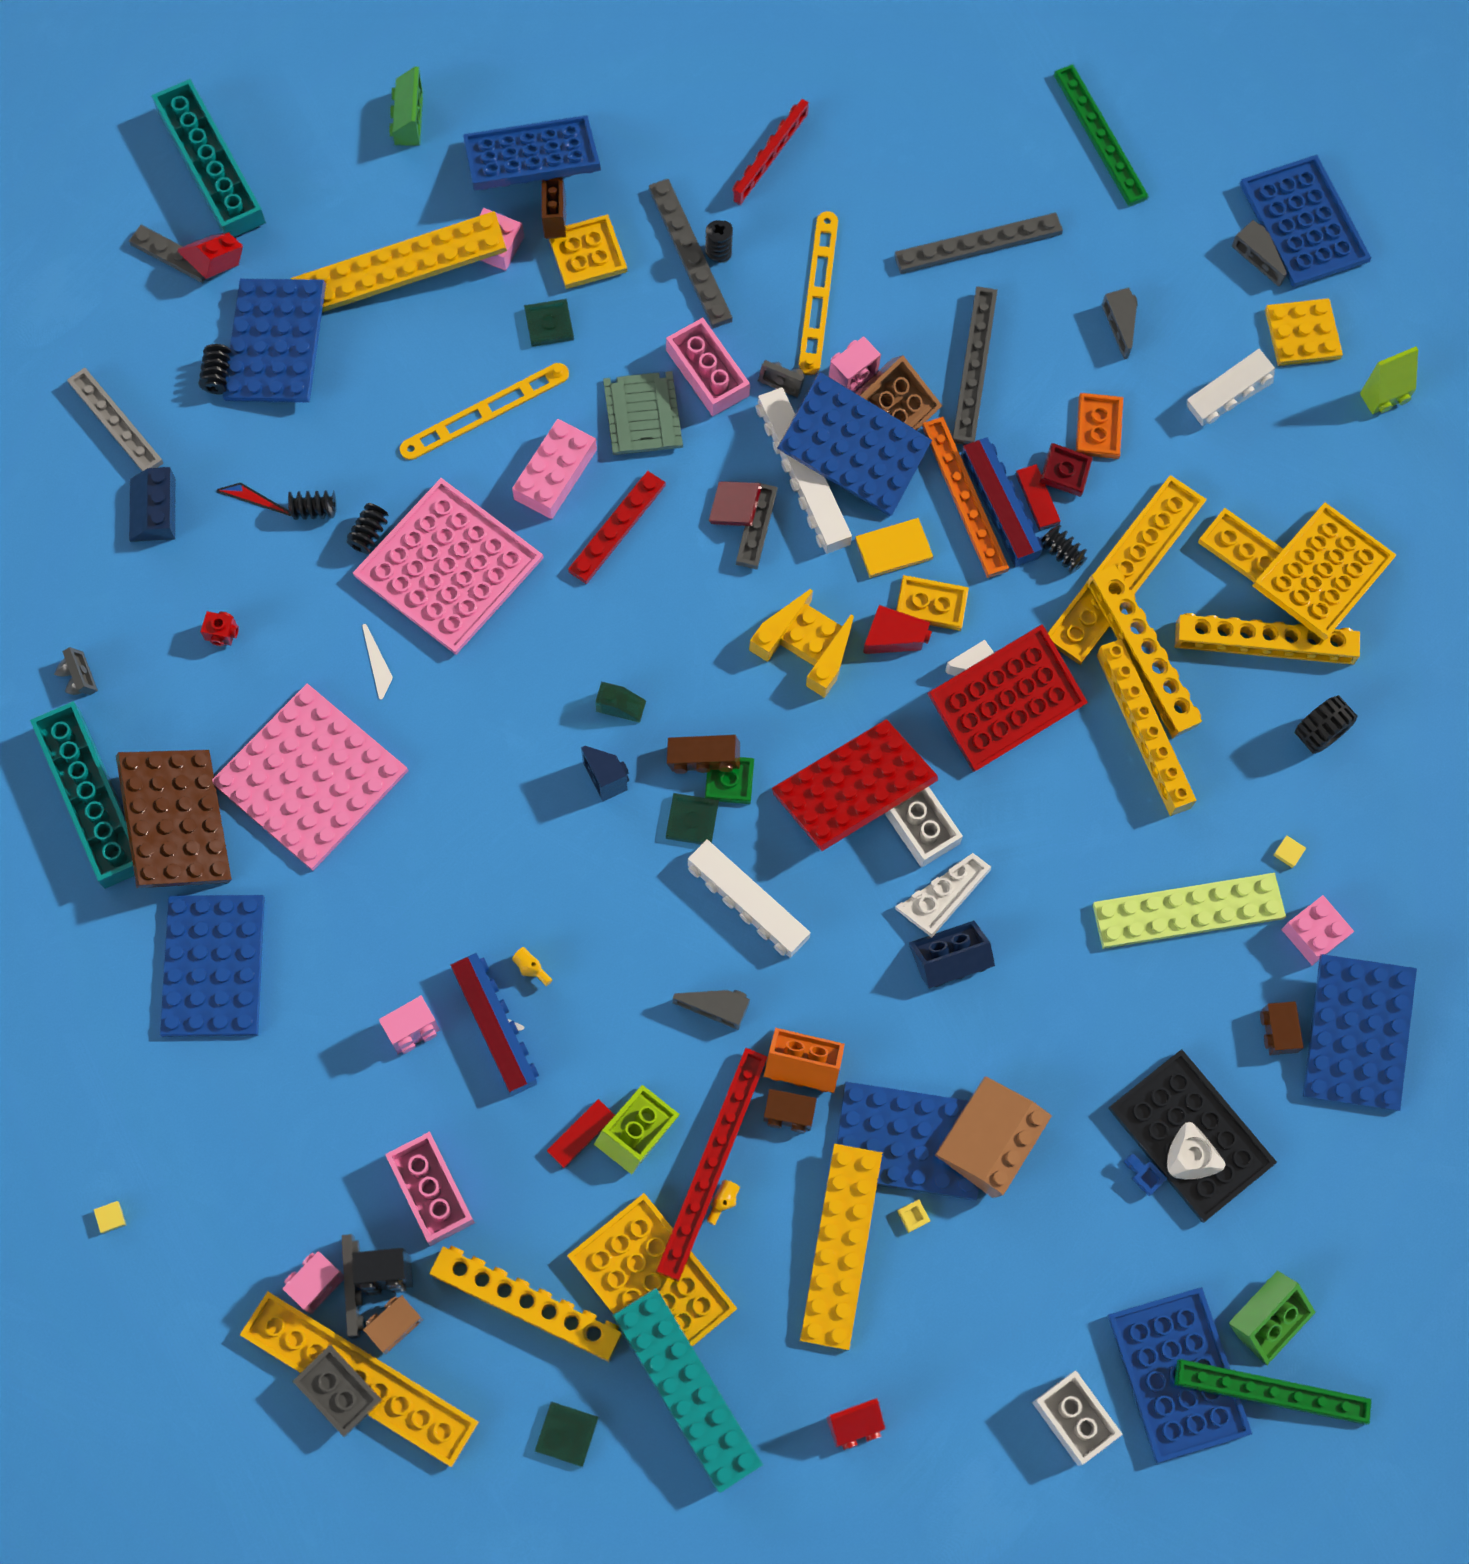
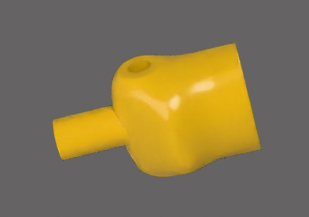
M525 947L520 948L514 954L512 961L519 967L521 975L537 977L545 986H548L553 981L542 969L540 962Z
M722 1180L711 1200L712 1210L706 1221L707 1223L715 1226L721 1212L736 1205V1196L740 1186L731 1181Z

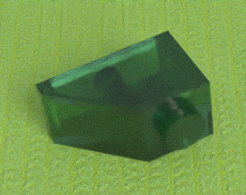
M601 681L595 702L596 712L640 723L646 700L625 687Z

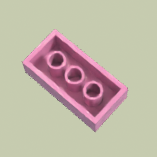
M704 318L695 321L666 338L667 353L712 416L749 396V381Z
M557 419L512 488L514 500L552 520L597 451L596 438Z
M430 1132L385 1154L430 1246L475 1224Z

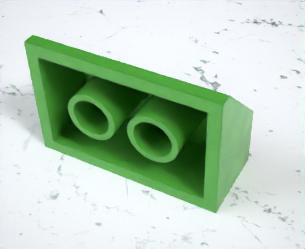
M413 67L396 78L395 87H392L391 90L394 105L390 107L393 123L389 124V134L394 138L395 145L420 146L423 88L419 67Z
M1277 1270L1233 1317L1229 1325L1236 1336L1264 1364L1268 1365L1316 1312L1299 1283Z

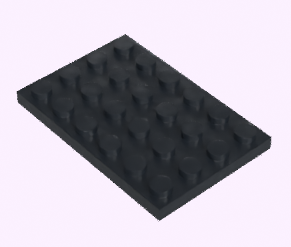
M1182 1049L1108 1108L1153 1164L1167 1177V1181L1202 1223L1206 1222L1277 1163ZM1192 1122L1214 1146L1225 1162V1167L1222 1171L1199 1179H1180L1168 1172L1167 1159L1171 1144L1185 1123Z

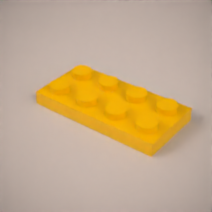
M1226 508L1221 511L1198 541L1200 545L1253 582L1259 578L1283 550L1282 547Z

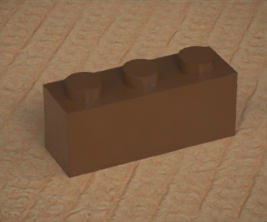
M563 177L542 180V223L545 239L566 237V193Z
M736 735L668 738L667 765L671 771L678 774L695 770L700 773H707L710 770L730 772L733 769L740 768V741Z

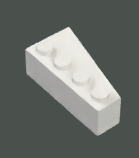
M1257 349L1188 398L1187 407L1202 426L1207 423L1211 424L1220 415L1232 410L1238 404L1273 384L1275 367L1263 352Z

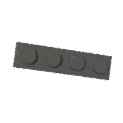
M140 225L130 238L131 246L201 283L204 282L205 278L177 252L178 248L183 246L143 225Z
M760 483L762 488L753 524L744 528L736 565L757 570L778 490L776 486Z
M352 1234L342 1235L347 1336L349 1338L361 1337L360 1331H364L363 1315L359 1316V1306L363 1305L362 1290H358V1287L353 1283L352 1253L360 1252L359 1240H355Z

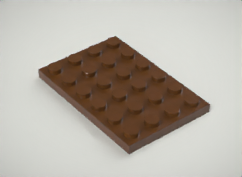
M210 751L118 752L116 761L136 888L229 883L232 879L216 786L212 781L214 774Z

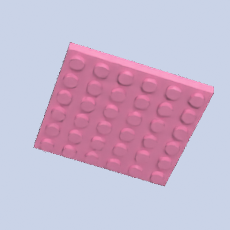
M440 478L356 568L353 576L457 655L544 557L533 546L444 479Z
M307 683L212 781L220 792L308 868L314 871L409 770Z

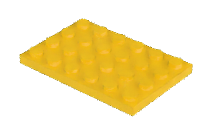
M1324 502L1252 586L1325 641L1392 562L1396 554Z
M643 1193L569 1253L567 1257L612 1314L617 1313L646 1293L657 1288L693 1347L733 1314L737 1307L692 1251L679 1282L656 1273L673 1228L646 1194Z

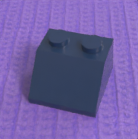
M588 746L581 747L583 764L602 802L627 791V782H629L627 774H629V771L624 761L619 762L616 755Z

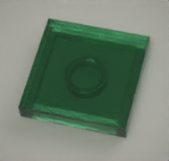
M567 299L524 305L531 347L574 340Z
M673 793L666 839L701 845L706 840L712 843L719 800Z
M551 1402L535 1452L583 1467L599 1417Z

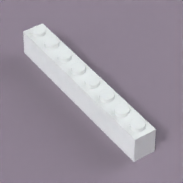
M783 387L759 395L758 405H756L757 414L760 418L763 417L765 431L774 440L773 448L777 455L780 454L782 468L791 477V487L794 492L797 491L799 494L798 501L802 510H806L808 514L807 521L810 528L815 529L817 533L816 541L819 547H823L825 553L828 554L850 546L852 534L825 477L777 449L795 416Z

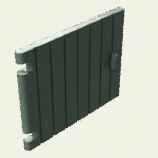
M672 371L665 372L666 378H659V372L617 377V383H611L610 378H603L613 455L683 448Z

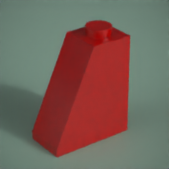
M879 605L867 636L863 653L875 654L921 650L924 643H929L932 631L928 630L930 622Z

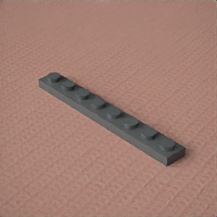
M669 179L650 184L649 191L712 329L732 322L733 317Z
M1051 213L896 251L894 257L900 274L1062 235L1063 229L1057 213Z
M976 286L953 433L954 443L966 445L975 442L997 289Z

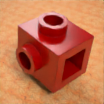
M207 611L200 632L204 640L210 641L214 645L223 646L225 644L231 646L233 638H237L239 626L234 617L227 612L214 613Z

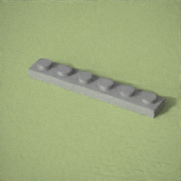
M83 368L67 379L69 385L141 471L147 468H158L164 464L160 456L86 368Z

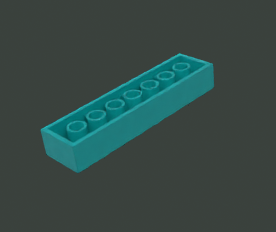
M191 79L151 95L158 114L221 231L236 237L265 224L260 205Z
M73 701L31 719L33 729L98 882L106 889L135 876L125 813L80 709Z
M654 1288L613 1314L614 1320L717 1492H723L763 1465L658 1289Z

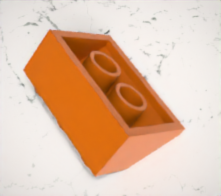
M775 1028L764 1077L771 1078L774 1081L793 1083L800 1087L814 1088L821 1092L834 1093L845 1044Z

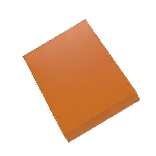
M1080 393L1076 436L1077 452L1088 456L1119 459L1123 397Z

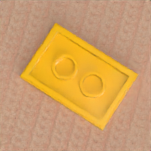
M919 518L861 534L855 538L870 578L933 560V554Z
M903 575L896 611L928 621L931 626L961 631L969 587Z

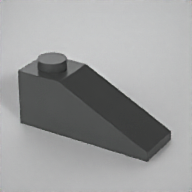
M1252 220L1236 235L1232 247L1279 287L1287 274L1270 234L1262 225Z
M1130 288L1107 293L1102 302L1103 310L1124 359L1129 358L1132 349L1136 309L1138 306L1137 298L1135 295H1132Z
M729 990L675 993L673 1004L739 1030L750 999L746 998L747 995L738 990L733 992Z

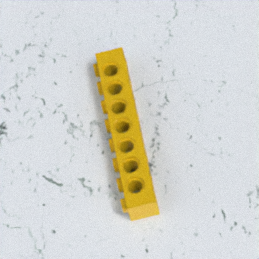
M1114 564L1092 574L1086 583L1118 640L1122 639L1141 682L1172 739L1196 728L1202 722L1200 711L1197 707L1193 706L1188 690L1182 686L1179 680L1177 670L1168 661L1166 650L1160 646L1157 641L1156 632L1148 625L1145 612L1138 607L1133 591L1128 589L1122 571L1118 570ZM1109 588L1114 589L1117 595L1111 594ZM1120 608L1126 609L1128 615L1123 614L1120 611ZM1130 627L1136 628L1139 634H1134ZM1141 647H1146L1150 654L1144 653ZM1152 666L1158 667L1160 674L1154 672ZM1163 686L1169 687L1171 693H1167ZM1174 705L1179 706L1182 709V713H1178Z
M1185 613L1180 615L1175 623V648L1354 665L1360 657V631H1353L1351 628L1335 629L1324 641L1303 624L1286 625L1284 622L1265 623L1258 619L1244 621L1236 617L1222 619L1214 615L1201 617L1193 613ZM1195 629L1203 630L1204 634L1197 633ZM1218 631L1225 632L1227 636H1221ZM1240 633H1246L1249 638L1242 637ZM1263 635H1268L1271 640H1266ZM1285 637H1290L1294 643L1288 642ZM1308 639L1314 640L1316 645L1309 643ZM1330 641L1336 642L1339 647L1333 646Z
M1122 639L1102 645L1096 657L1169 815L1173 816L1191 809L1196 802V798Z
M452 1245L449 1249L444 1246L442 1247L429 1273L432 1277L610 1362L622 1336V1332L618 1331V1325L607 1320L603 1324L596 1320L597 1315L587 1310H583L580 1313L573 1309L574 1304L564 1299L557 1302L551 1299L553 1294L539 1288L537 1292L529 1288L530 1283L518 1277L514 1281L507 1277L508 1273L498 1267H494L491 1270L485 1267V1261L475 1256L470 1260L462 1256L464 1251ZM461 1263L467 1265V1271L464 1275L456 1276L454 1274L456 1265ZM481 1274L489 1276V1283L484 1287L476 1285V1279ZM502 1285H509L512 1289L511 1294L506 1298L498 1295V1290ZM527 1295L534 1298L533 1305L530 1308L521 1307V1299ZM548 1306L556 1309V1315L552 1319H545L542 1315L543 1310ZM569 1317H575L579 1321L578 1327L574 1330L565 1328V1321ZM591 1328H598L601 1331V1336L596 1341H591L587 1338V1332Z

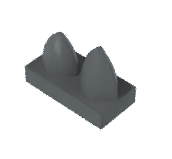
M765 360L761 366L758 381L775 389L783 387L785 393L798 397L801 393L805 376L801 368L788 370L783 368L780 362L772 363Z
M71 647L62 651L65 658L59 663L54 674L63 677L72 676L65 692L71 695L81 693L92 695L98 691L83 651Z

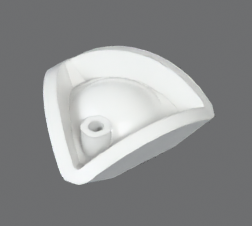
M1192 1122L1185 1123L1171 1144L1167 1159L1168 1172L1180 1179H1199L1222 1171L1225 1167V1162L1214 1146Z

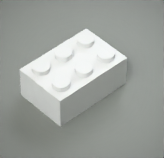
M929 786L884 813L921 868L960 845L963 835Z
M1077 1371L1070 1373L1032 1402L1077 1466L1085 1464L1122 1435Z

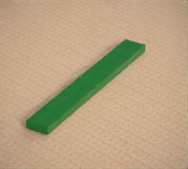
M1074 65L1056 70L1054 72L1055 79L1128 207L1148 200L1149 195Z
M1182 1359L1177 1360L1174 1383L1176 1386L1364 1425L1370 1424L1372 1400L1370 1398Z

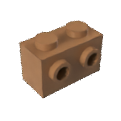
M402 1295L399 1298L395 1296L390 1299L384 1306L386 1310L380 1315L376 1313L370 1317L365 1323L367 1327L363 1329L385 1355L423 1321L421 1316Z

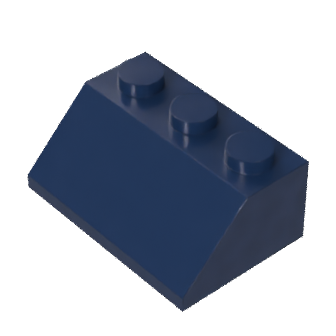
M170 467L147 468L130 479V542L175 539L176 479Z
M975 921L935 933L932 938L927 936L909 942L920 975L928 988L939 987L944 983L955 979H962L967 975L983 972L995 966L991 943Z

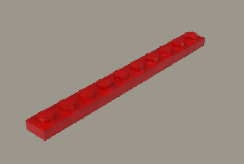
M745 1048L657 1268V1274L679 1282L768 1056Z

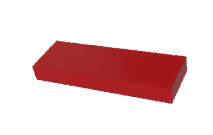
M1037 464L1016 470V477L1038 530L1059 525L1061 521L1045 484L1040 483L1041 473Z
M598 1099L547 1152L565 1168L605 1128L615 1115Z

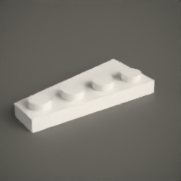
M972 853L950 868L943 876L931 881L930 885L921 891L918 890L911 895V898L895 906V910L932 938L991 871V866Z

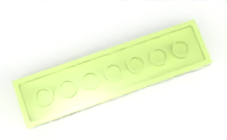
M1275 873L1097 901L1092 904L1102 949L1286 918Z

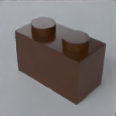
M1296 1001L1267 1004L1260 1012L1261 1024L1265 1025L1264 1045L1266 1049H1269V1055L1292 1054L1303 1049V1041Z
M769 1089L763 1121L768 1122L767 1125L774 1128H782V1125L791 1127L792 1131L805 1133L806 1130L810 1131L817 1098Z

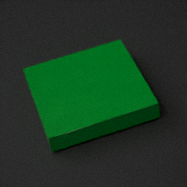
M740 757V768L733 769L730 772H722L720 770H710V772H707L705 800L751 804L754 758Z

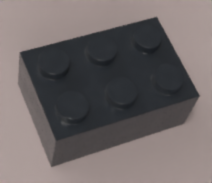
M404 1248L352 1253L353 1283L364 1293H367V1295L382 1294V1290L387 1289L392 1290V1293L406 1292L408 1287H413L411 1257Z

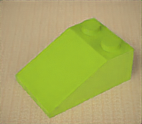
M1416 346L1379 361L1360 392L1372 415L1378 412L1385 413L1394 405H1404L1412 399L1411 396L1416 390L1418 348Z
M641 1085L601 1131L594 1145L632 1175L680 1114L644 1085Z

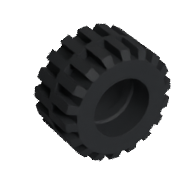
M1337 695L1329 698L1307 715L1297 726L1295 734L1313 754L1318 753L1347 732L1356 722L1358 716Z

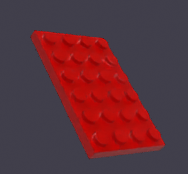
M1043 624L927 693L973 772L1088 703Z
M886 719L774 786L772 791L822 852L937 782L938 776Z

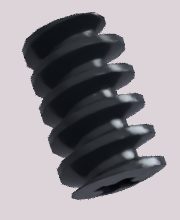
M716 220L707 225L705 252L711 260L726 263L732 256L733 227L731 223Z
M210 344L203 349V363L201 364L198 384L202 390L208 393L221 395L223 392H226V388L223 386L227 384L225 377L228 376V372L226 370L229 369L228 361L231 360L228 355L232 353L231 349L227 346Z
M318 490L315 491L314 497H311L309 491L306 492L305 497H302L301 492L298 491L296 498L293 497L291 492H288L289 513L294 520H298L300 515L305 520L309 514L312 519H316L318 514L321 519H324L326 514H328L329 518H334L336 514L335 491L333 490L332 496H329L327 490H324L323 497H320Z
M366 503L364 511L360 513V518H357L355 521L356 525H353L351 533L347 535L348 545L359 552L370 554L371 551L367 546H375L371 538L379 539V535L375 531L383 532L384 529L379 524L387 525L388 521L384 516H388V512L375 504Z
M1059 524L1049 530L1041 541L1042 543L1044 542L1043 548L1045 550L1050 549L1049 553L1052 556L1057 554L1056 560L1058 562L1063 560L1062 566L1064 568L1069 567L1068 571L1072 574L1087 560L1088 557L1084 556L1087 550L1078 551L1081 544L1078 542L1072 545L1074 537L1066 539L1067 531L1059 533L1061 528Z

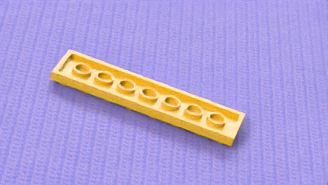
M834 1144L800 1341L845 1350L850 1348L882 1152Z

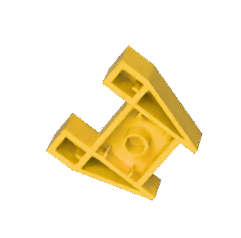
M809 589L761 624L750 639L749 651L768 662L780 645L814 666L807 676L806 687L825 698L837 681L854 616L851 614L843 626L839 625L809 606L813 595V590Z

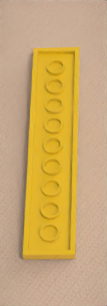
M493 211L292 277L291 279L324 280L326 287L322 312L505 253L507 248L497 215Z
M1170 475L1094 573L1115 564L1117 569L1122 571L1128 589H1131L1135 595L1207 499ZM1087 583L1048 632L1056 648L1079 665L1083 663L1110 628ZM1109 588L1111 594L1117 595L1114 589Z
M268 1291L240 1333L242 1337L300 1373L329 1345H332L382 1399L368 1415L450 1467H453L479 1424L472 1417Z

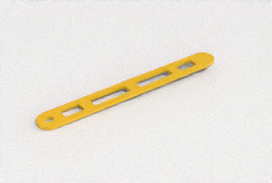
M828 211L819 214L816 223L799 358V368L802 369L805 375L816 374L820 370L838 226L837 216ZM829 219L831 223L826 224L824 220ZM821 232L831 233L830 247L819 246ZM818 257L828 258L825 288L814 286ZM813 297L823 299L820 329L809 328ZM807 338L818 340L816 354L806 353Z
M552 364L406 439L400 445V453L405 459H417L564 383L569 377V370L564 364ZM545 376L549 383L533 390L529 383ZM518 389L522 391L523 397L493 412L488 406L490 403ZM477 410L482 418L451 434L446 426ZM436 432L440 439L424 447L421 439ZM409 447L415 448L413 452H409L407 449Z

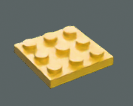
M608 214L567 225L566 237L549 239L566 289L627 272V266Z
M1329 298L1266 306L1265 313L1278 366L1342 358L1343 353Z

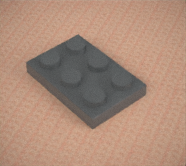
M329 1345L292 1381L343 1437H346L382 1401L332 1345Z

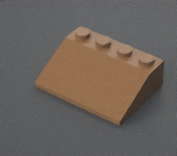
M903 355L888 361L856 392L859 396L915 430H918L924 422L942 407V404Z
M985 1076L935 1156L990 1197L1003 1196L1052 1115L1028 1098Z

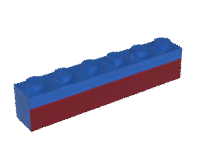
M988 437L964 445L961 457L1014 567L1039 559L1043 549L1042 541L1033 532V523L1024 513L1023 502L1017 499L1015 495L1014 484L1011 480H1008L1006 468L1003 462H999L995 445L993 443L990 444Z
M474 953L450 964L511 1097L537 1085L536 1077L539 1076L534 1063L529 1064L525 1057L529 1053L524 1042L519 1043L515 1036L519 1034V1031L514 1021L509 1022L506 1017V1013L509 1010L504 999L498 1000L496 992H499L494 978L489 980L486 974L489 971V967L484 957L479 959L477 953Z

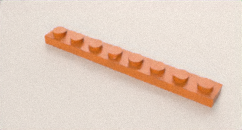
M944 417L924 422L922 424L923 431L926 437L932 440L930 447L987 579L1008 572L1009 566Z

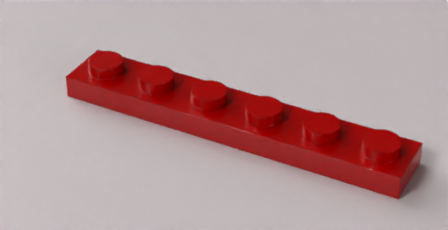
M801 99L797 105L794 104L788 118L781 121L776 134H772L769 137L765 149H761L758 152L753 165H749L741 181L737 180L733 187L734 202L739 205L743 203L808 115L809 102Z
M647 471L568 568V572L587 584L664 489L666 482Z

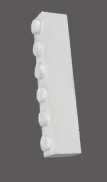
M706 840L688 858V870L696 878L700 876L706 881L705 885L711 892H718L723 897L722 901L729 908L738 910L741 913L739 915L741 919L749 925L752 923L757 928V933L763 939H770L775 944L774 948L781 955L785 956L786 954L791 958L810 938L811 932L709 840Z

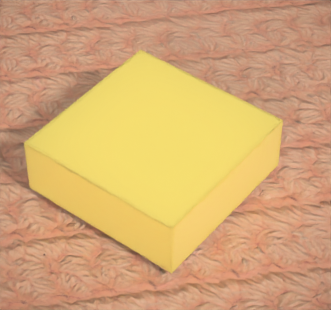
M1286 835L1273 856L1293 868L1306 850V847Z
M920 1200L897 1210L908 1233L930 1223V1219Z
M116 1201L94 1209L100 1233L104 1234L126 1226L120 1202Z

